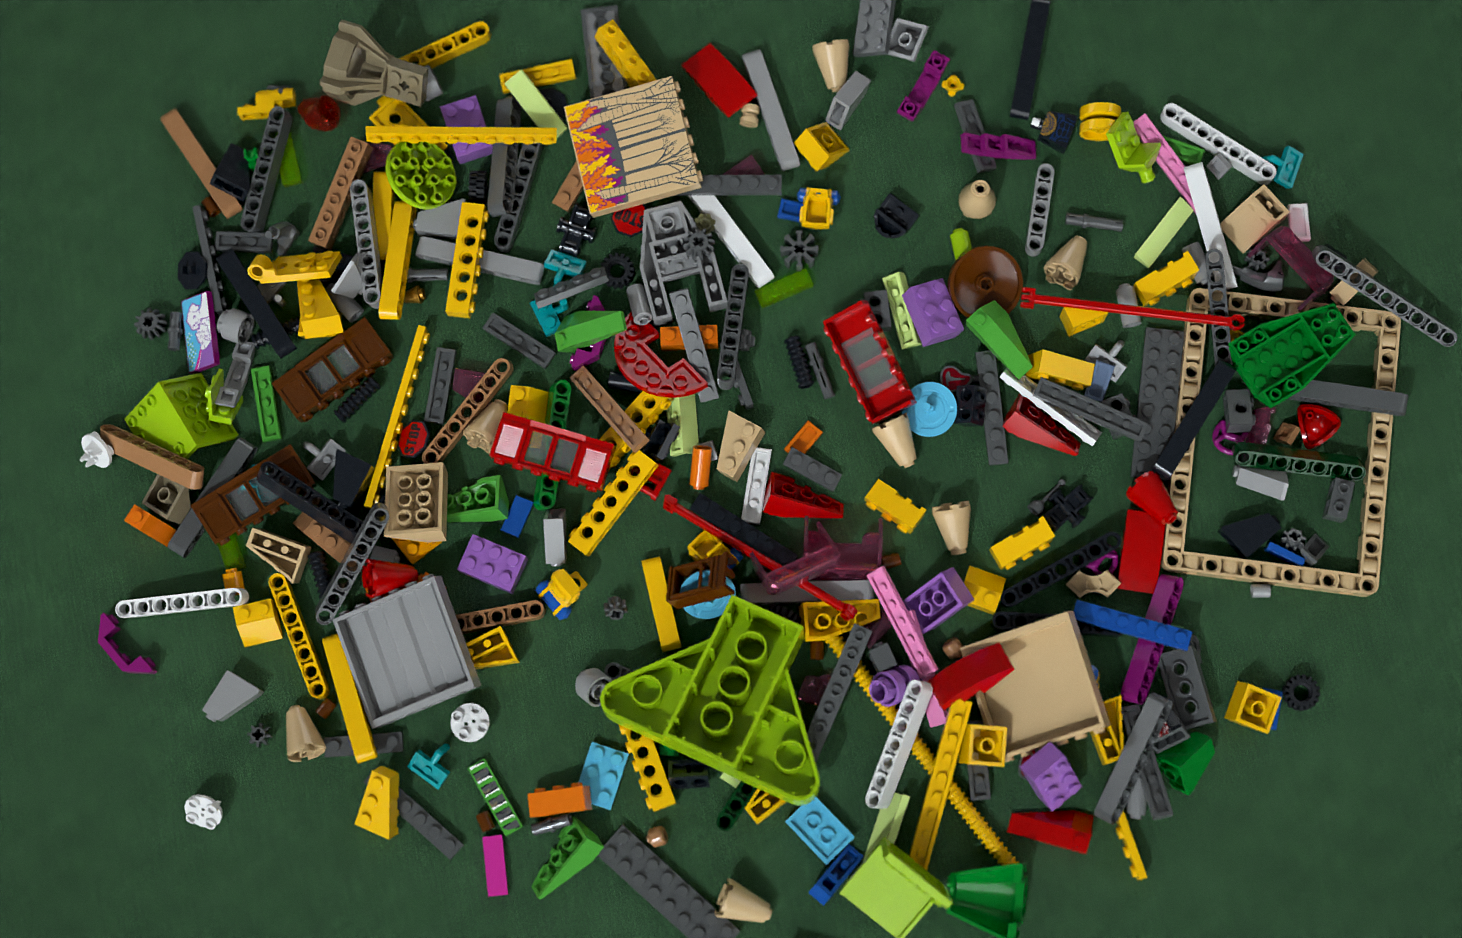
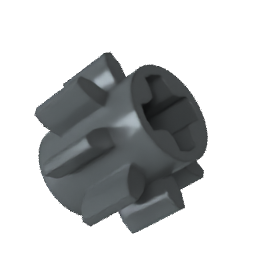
M1259 247L1254 252L1250 249L1247 252L1249 256L1244 259V261H1248L1247 268L1251 267L1255 272H1257L1259 267L1264 270L1266 267L1265 263L1270 260L1265 255L1267 251H1261Z
M742 329L739 351H749L750 347L755 346L756 337L751 335V331Z
M1292 528L1289 532L1284 531L1280 544H1284L1285 549L1295 553L1298 549H1302L1306 537H1302V531Z
M619 596L609 597L608 603H603L605 616H609L613 620H619L623 618L624 613H628L626 600H622Z
M259 723L258 727L251 726V733H247L251 737L249 743L254 744L256 742V747L258 748L261 747V743L269 745L268 739L273 738L268 733L271 728L266 727L263 729L262 723ZM263 733V737H256L257 734Z

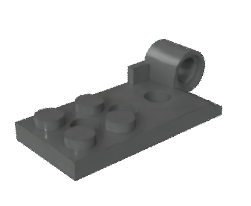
M1191 635L1187 651L1175 648L1173 651L1162 653L1158 662L1168 699L1172 700V709L1179 716L1186 729L1216 721L1200 666L1202 664L1200 656L1201 646L1195 635ZM1179 663L1182 664L1185 669L1182 675L1179 674L1176 669ZM1184 683H1187L1190 686V691L1188 694L1184 693L1182 690V685ZM1189 702H1193L1196 706V710L1193 713L1188 710Z

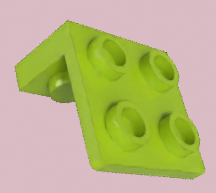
M219 369L217 374L213 375L211 385L207 386L205 391V397L208 398L206 412L209 413V421L232 424L243 403V396L241 395L234 408L215 404L220 387L224 386L223 369Z

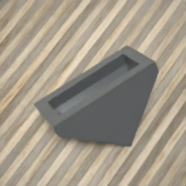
M1315 533L1300 550L1303 558L1306 559L1307 566L1311 567L1329 546Z

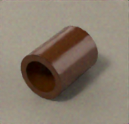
M212 196L205 198L201 202L211 218L221 213Z
M898 552L881 557L882 564L886 569L902 565Z
M811 641L810 660H824V642Z
M326 697L315 712L326 719L337 705Z
M489 811L476 816L482 832L495 828Z

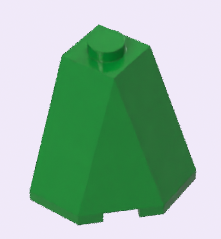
M1196 731L1189 734L1191 738L1158 754L1154 751L1160 773L1164 772L1171 780L1169 784L1174 789L1188 796L1193 792L1215 754L1212 739L1208 735H1203Z

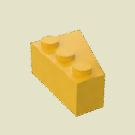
M757 788L746 805L745 810L755 823L759 825L783 806L786 801Z

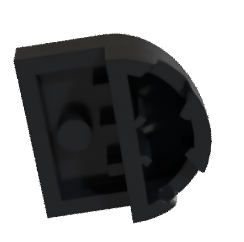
M889 193L874 213L875 228L880 235L886 238L902 237L910 231L921 215L894 194Z
M658 419L653 429L648 428L645 435L650 441L640 451L653 460H663L669 453L671 443L677 438L680 426L675 423H665Z

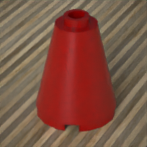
M1149 471L1142 474L1135 480L1136 484L1134 487L1129 486L1127 489V498L1162 524H1171L1177 519L1178 511L1157 472Z
M367 559L365 561L367 565L362 567L363 588L368 589V593H365L368 598L386 594L394 589L405 588L406 584L418 580V571L412 565Z

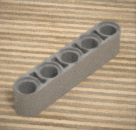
M1050 164L1040 165L1035 176L1025 243V252L1031 257L1038 256L1044 245L1054 179V168ZM1047 172L1050 176L1043 177L1040 173ZM1043 189L1047 194L1040 195L1038 190ZM1041 207L1044 212L1037 213L1035 208ZM1039 225L1042 230L1035 231L1032 226ZM1036 243L1039 248L1032 249L1029 244Z

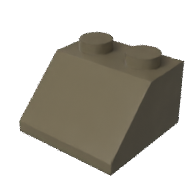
M157 474L142 504L165 519L181 524L191 508L189 488Z

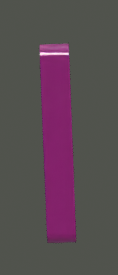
M1162 574L1159 577L1145 619L1171 625L1184 586L1181 577ZM1138 638L1121 689L1123 701L1140 705L1144 704L1164 645Z

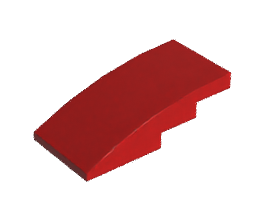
M711 43L681 65L683 70L694 80L695 84L706 93L708 99L728 118L758 96L742 75Z
M1127 509L1117 578L1121 584L1117 589L1153 594L1159 576L1165 524H1162L1145 511Z
M998 642L956 661L929 679L928 682L933 688V693L940 707L946 710L959 699L965 702L979 690L986 693L1014 671L1015 668L1004 648Z

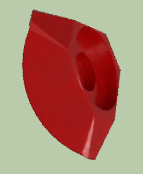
M1303 404L1297 408L1299 427L1304 446L1307 449H1313L1327 441L1341 426L1340 418L1325 407Z

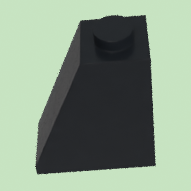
M231 143L209 184L244 202L250 189L249 164L244 158V149Z
M1267 513L1225 525L1217 532L1242 559H1246L1282 527L1279 525L1280 521L1274 515L1271 516Z

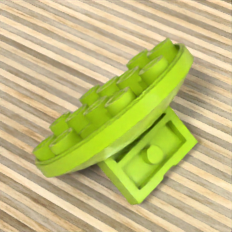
M400 142L388 153L385 165L387 179L394 192L404 202L419 209L429 210L442 206L451 198L456 186L455 170L452 160L436 144L428 142L416 144Z

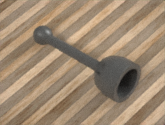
M1060 479L1058 484L1041 501H1032L1027 506L1029 511L1036 517H1039L1044 511V503L1060 487L1066 484L1065 480Z

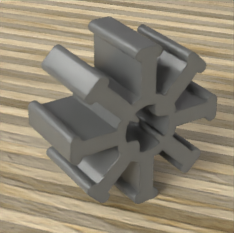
M797 230L796 242L790 238L789 234L784 237V244H787L789 247L780 246V256H789L784 259V265L787 268H790V265L797 261L796 272H802L803 265L801 261L804 260L809 265V268L814 266L815 259L810 256L818 257V245L809 247L811 244H814V236L809 234V237L803 242L801 241L802 230ZM796 249H797V250H801V249H802V250H803V253H801V252L796 253Z

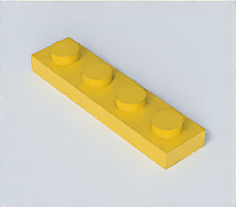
M572 59L522 69L536 87L576 79ZM520 70L499 74L503 94L511 93L506 87L505 82Z
M1123 811L1117 822L1118 827L1115 830L1118 838L1123 840L1124 847L1122 849L1125 857L1130 859L1131 866H1129L1132 877L1142 880L1148 877Z

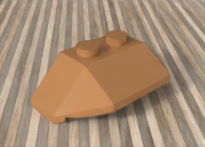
M302 512L293 524L341 563L351 543ZM349 561L347 565L354 567L357 565V562Z

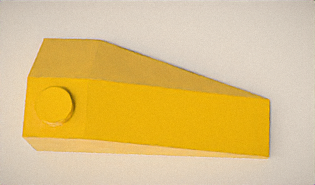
M879 599L842 601L853 605L858 611L854 619L850 621L841 618V612L825 602H803L799 606V616L801 617L800 625L804 626L805 642L825 641L851 631L854 623L863 626L880 619Z

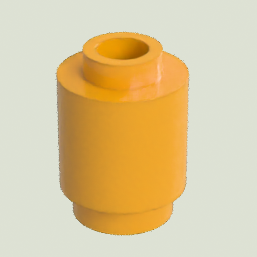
M237 568L226 569V573L222 574L225 589H245L242 571H237Z

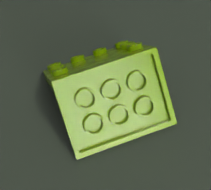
M202 373L159 381L125 418L127 425L134 435L186 459L198 448L233 440L238 436L232 424L209 421V413L206 412L208 398L205 397V391L209 385Z
M886 837L880 841L839 890L842 896L846 897L895 938H905L934 903L939 907L943 905L947 909L952 904L946 886Z

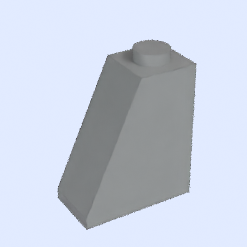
M855 71L834 96L825 121L841 131L867 93L871 80Z
M460 199L435 209L418 212V216L414 219L413 228L418 236L456 240L461 205L466 200Z
M1238 464L1237 466L1234 465L1232 477H1235L1236 485L1279 500H1285L1289 484L1286 472L1245 467Z
M547 509L543 519L546 564L556 567L565 564L567 559L566 509Z
M227 670L202 711L207 713L205 717L211 721L216 722L219 720L223 722L260 697L264 691Z

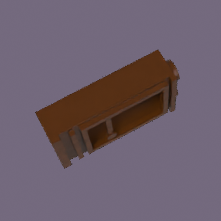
M725 551L721 555L677 567L671 566L669 568L666 601L676 609L734 595L735 591L726 585V577L733 579L735 578V573L727 566L737 564L738 560ZM703 570H710L708 586L701 587ZM699 571L698 588L679 593L684 578Z

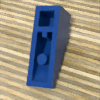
M848 844L808 893L824 906L864 856Z

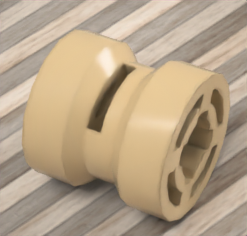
M746 104L741 108L743 115L740 117L739 124L749 128L757 127L759 121L757 115L760 113V107L755 104Z

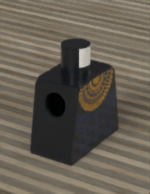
M1048 111L1045 120L1033 117L1030 127L1040 131L1039 142L1064 154L1078 116Z

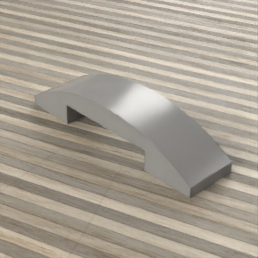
M246 342L243 345L236 343L232 353L233 361L224 386L220 387L215 401L216 405L233 408L237 405L245 389L254 359L256 347L252 342Z

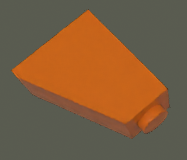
M135 504L124 519L125 522L168 547L169 541L177 531Z

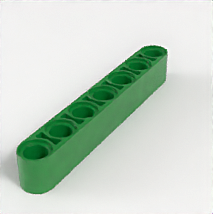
M559 380L550 386L545 424L552 426V422H555L558 428L565 430L571 395V385L568 381ZM558 385L563 388V394L558 392ZM555 404H558L561 407L560 412H557L555 410ZM544 434L539 464L543 466L550 448L549 442L553 438ZM562 439L558 441L552 460V468L560 470L564 444ZM545 474L537 476L534 494V506L540 511L554 506L558 482L549 479L550 487L545 486L544 478L549 479V476ZM542 497H545L547 499V506H544L542 504Z

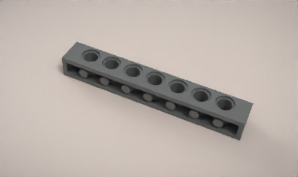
M856 623L852 627L807 732L815 764L873 632Z

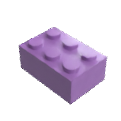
M476 95L440 107L447 127H486ZM457 142L452 144L459 164L490 155L493 149L492 144L477 142L475 144Z
M943 278L912 286L902 295L923 347L955 338L964 330Z
M472 534L457 570L462 574L513 594L528 558L523 554Z
M954 567L939 573L903 600L908 611L915 609L922 634H925L941 625L975 599Z
M1051 742L1020 766L1037 797L1051 811L1060 807L1064 801L1076 794L1082 787L1065 756Z

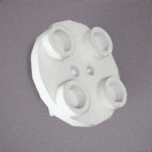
M93 431L82 438L81 443L85 454L80 458V461H87L85 467L95 464L101 468H106L112 463L114 450L110 445H106L97 432Z
M463 704L451 715V729L454 735L462 741H478L488 732L490 725L489 715L478 704Z
M192 795L184 806L187 815L186 820L191 824L214 829L223 817L220 807L221 801H215L206 795Z

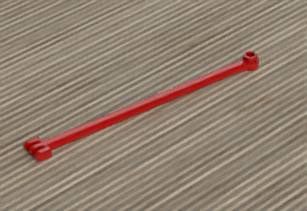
M1023 287L1022 293H1028L1029 295H1021V300L1028 302L1020 303V307L1033 309L1034 304L1229 326L1234 331L1241 330L1245 325V319L1240 314L1227 317L1035 294L1036 288ZM1233 321H1237L1240 325L1234 326Z
M669 494L664 496L663 509L671 514L674 512L837 609L841 612L840 616L844 620L850 621L856 616L858 611L853 605L838 600L678 504V499Z

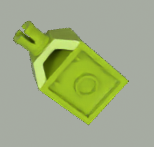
M1122 112L1106 133L1118 167L1129 172H1138L1142 183L1151 182L1156 177L1152 165L1157 159L1161 143H1140V138L1136 133L1134 122L1129 112Z

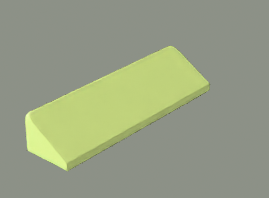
M520 70L505 82L506 87L538 128H557V138L568 129L523 70Z
M1179 197L1136 252L1134 258L1147 268H1150L1194 211L1183 198Z
M896 272L882 278L885 290H887L888 301L901 349L922 345L902 298V295L909 289L905 273Z

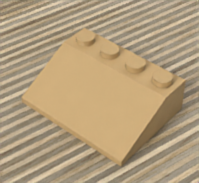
M443 462L386 468L385 505L388 508L389 520L384 527L385 537L427 543L446 541L448 472Z

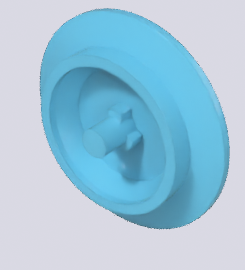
M936 382L921 383L911 389L917 403L902 411V414L907 413L911 431L924 437H934L946 432L953 425L957 416V402L952 392L944 385Z
M703 570L701 587L708 586L710 570ZM699 571L690 575L683 582L679 593L698 588ZM726 577V585L735 591L733 582ZM731 595L684 607V610L697 618H716L723 614Z

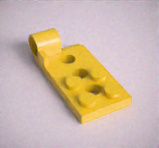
M381 96L376 101L380 108L369 117L375 126L429 127L406 102L387 96ZM399 115L401 117L400 122L393 124L390 121L391 116ZM445 142L436 143L443 151L448 148Z
M340 251L311 252L304 255L277 257L276 260L271 262L269 257L257 255L248 267V274L252 279L260 281L261 284L331 278L342 256Z

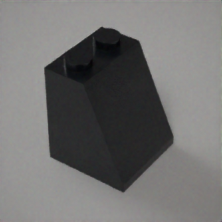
M339 449L336 451L333 498L338 502L337 505L349 513L352 510L358 513L368 494L375 468Z

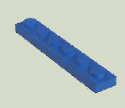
M1076 600L1073 611L1076 621L1183 651H1187L1192 635V631L1080 600Z

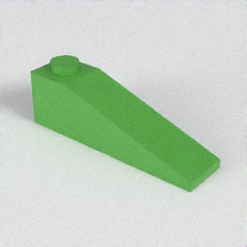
M995 300L980 307L966 320L967 327L1018 380L1033 368L1008 313Z
M576 311L565 316L555 332L558 352L575 353L577 348L582 350L627 330L624 312Z
M502 476L484 477L477 480V483L470 487L465 486L461 488V491L453 495L448 494L447 522H492L508 519L509 500Z
M574 816L572 817L573 824L561 830L558 835L560 840L556 848H552L549 852L551 857L547 865L545 864L541 867L531 886L540 900L590 864L604 848L597 835Z

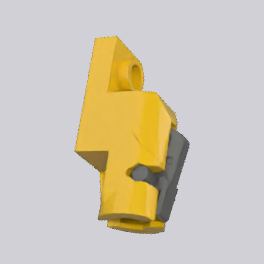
M269 85L266 90L256 92V106L246 104L243 107H237L238 116L242 121L268 119L273 107L280 106L283 109L296 107V92L292 87Z

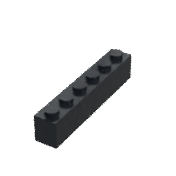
M702 493L699 494L690 508V511L788 570H791L798 559L797 554Z

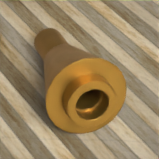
M417 285L406 291L404 303H423L424 299H426L424 289Z

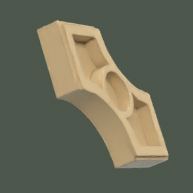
M1079 570L1066 585L1079 598L1090 592L1101 593L1109 597L1121 582L1108 570L1094 576L1084 574Z

